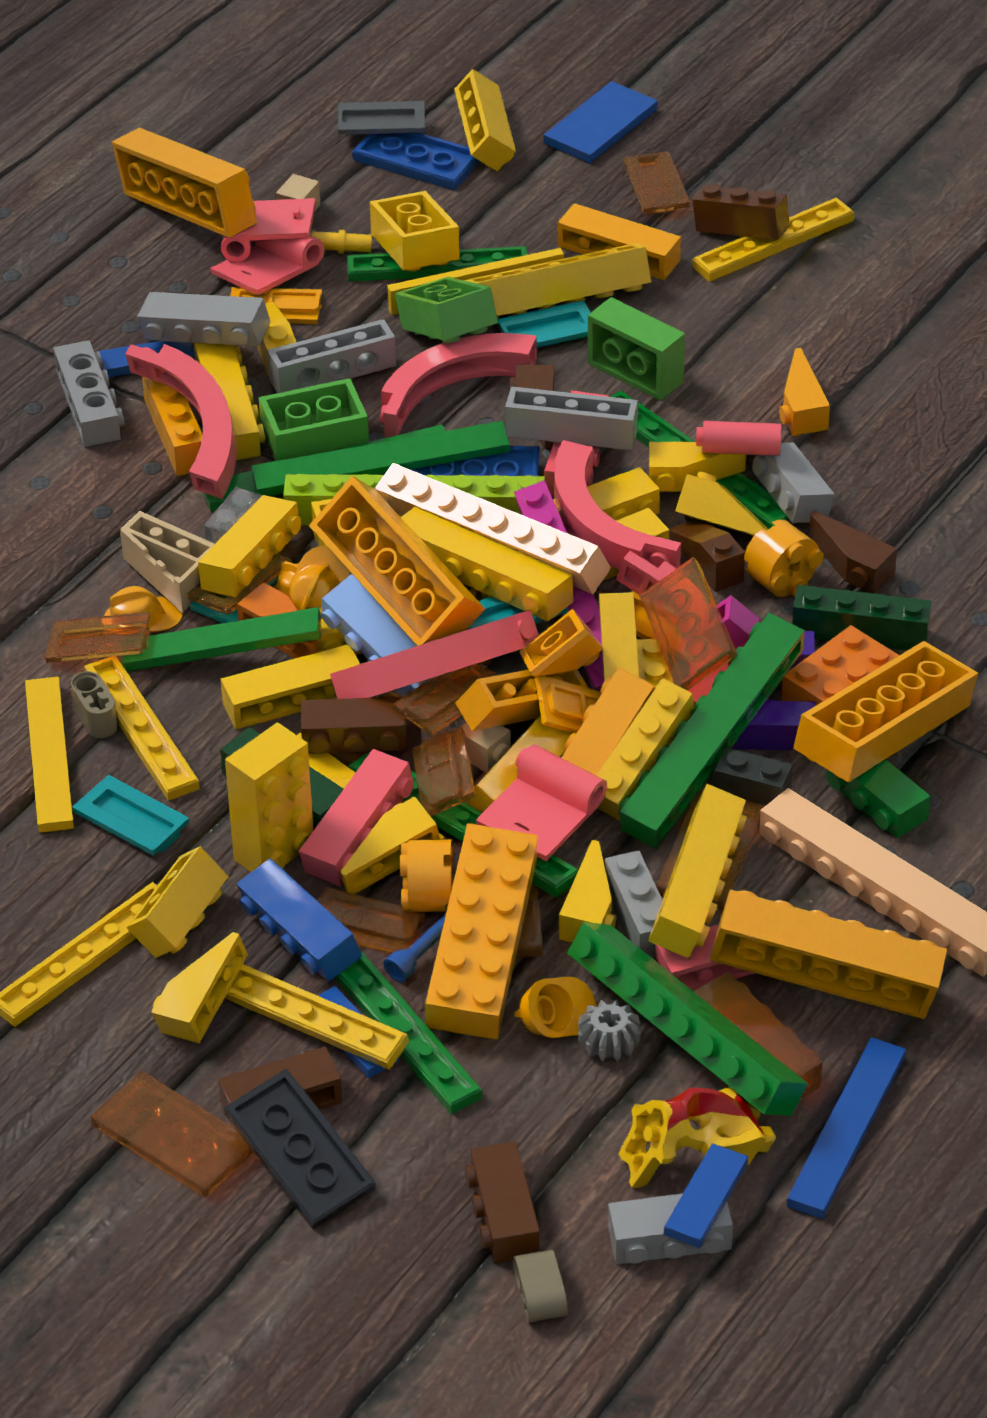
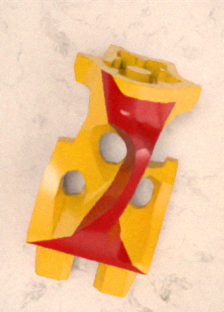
M731 1087L720 1091L706 1088H689L682 1094L669 1100H651L644 1105L634 1104L632 1108V1126L618 1154L621 1160H624L629 1165V1183L631 1187L640 1188L648 1184L660 1164L671 1163L676 1156V1151L682 1147L688 1146L696 1151L701 1150L705 1156L713 1143L748 1156V1165H750L757 1152H768L776 1136L771 1127L759 1126L757 1120L760 1117V1111ZM690 1122L697 1125L698 1129H693ZM647 1142H651L649 1150L646 1151Z

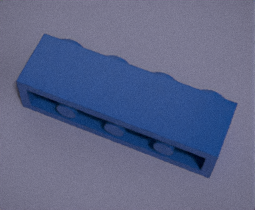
M271 858L236 883L242 895L239 902L245 912L251 917L257 915L267 933L271 936L277 934L282 945L291 955L295 953L300 955L303 965L311 974L314 975L318 972L329 982L362 957L353 933Z

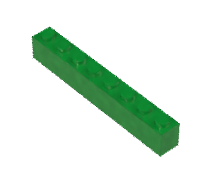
M768 613L762 623L757 622L753 626L747 643L744 647L739 646L735 650L729 667L725 672L720 671L717 674L711 691L707 696L702 695L699 698L688 721L683 720L675 733V739L669 746H663L657 756L656 764L651 771L646 770L642 774L633 795H628L623 799L618 810V814H620V827L623 832L655 849L658 848L715 771L725 748H732L803 652L805 630L771 613Z
M589 922L582 923L567 954L760 1112L767 1115H792L808 1085L805 1080L613 926Z

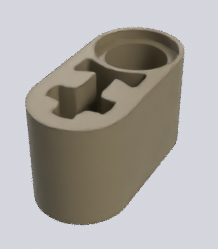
M84 671L76 674L71 680L74 710L87 732L93 737L106 738L113 735L117 731L118 725L115 700L97 673Z
M547 1250L514 1256V1273L527 1322L567 1316V1299L554 1251Z

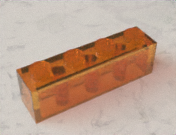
M727 972L694 991L805 1080L808 1085L801 1098L821 1087L823 1062L814 1050H809L790 1027H785L774 1016L772 1010L767 1005H762L743 982H738Z

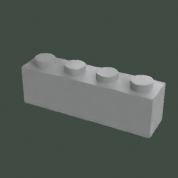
M149 292L137 316L145 340L259 346L271 322L264 298Z
M511 386L505 406L506 436L561 443L565 440L586 446L633 450L638 430V400Z

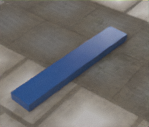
M872 1037L870 1038L787 1197V1207L821 1219L824 1218L906 1057L905 1048Z

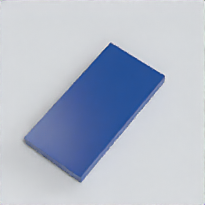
M611 81L543 135V143L591 163L658 109V100Z
M422 133L368 134L352 151V160L451 190H456L480 163L478 159L471 156L469 147Z
M510 446V452L410 470L422 475L539 476L540 446Z

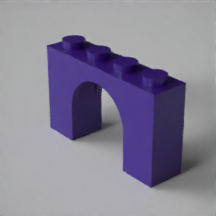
M805 631L804 650L789 670L815 652L814 631ZM728 654V660H729V661H728V664H730L731 658H732L729 654ZM767 699L732 746V749L795 750L793 747L801 714L815 707L816 702L774 701Z

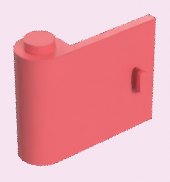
M315 198L254 201L258 223L230 238L223 235L221 252L231 262H242L250 255L253 240L309 238L316 206Z
M313 236L295 239L255 240L256 246L251 248L247 259L242 262L225 260L211 267L210 270L211 274L256 295H260L318 265L324 255V244Z
M703 421V427H697L696 446H702V453L780 456L781 424Z
M533 744L528 748H523L517 756V779L476 819V825L538 835L537 857L547 861L598 808L605 797L607 781Z

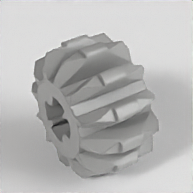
M617 999L612 1004H606L601 1000L598 1007L588 1005L585 1014L580 1015V1020L578 1021V1040L580 1046L586 1048L588 1057L599 1055L602 1062L607 1057H612L618 1062L621 1054L631 1056L634 1047H637L641 1040L638 1015L633 1014L630 1005L620 1007Z

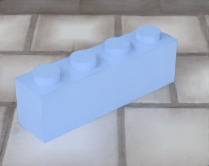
M352 574L322 598L321 617L331 629L337 628L344 635L346 643L355 652L360 651L368 659V662L417 646ZM444 674L395 689V692L401 697H407L415 704L443 680Z

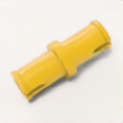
M339 230V233L312 231V236L323 242L324 250L338 251V254H344V251L371 253L372 234L345 233V230Z

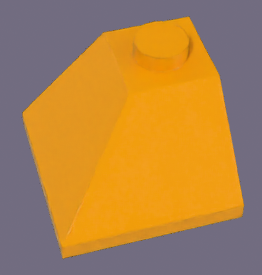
M572 609L519 652L530 673L534 677L575 671L581 666H588L598 658L599 652L604 648L593 632Z

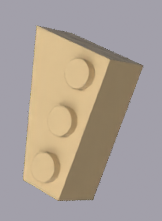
M139 511L120 529L123 559L183 613L203 591L201 590L198 561L213 547L214 543Z

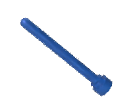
M446 914L407 950L394 951L384 960V968L391 978L403 983L415 972L417 960L441 938Z

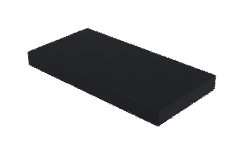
M287 1068L224 1107V1115L312 1229L376 1188V1182Z

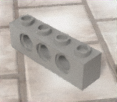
M384 319L267 350L269 380L277 393L348 378L352 379L396 366L395 336Z
M90 340L53 347L56 372L83 446L88 447L121 440L120 427L124 426L123 413L120 407L115 408L117 407L116 395L113 388L108 389L110 388L107 371L102 370L103 364L100 352H94Z

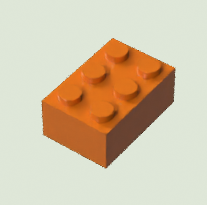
M850 625L786 673L782 682V701L816 702V705L899 655Z

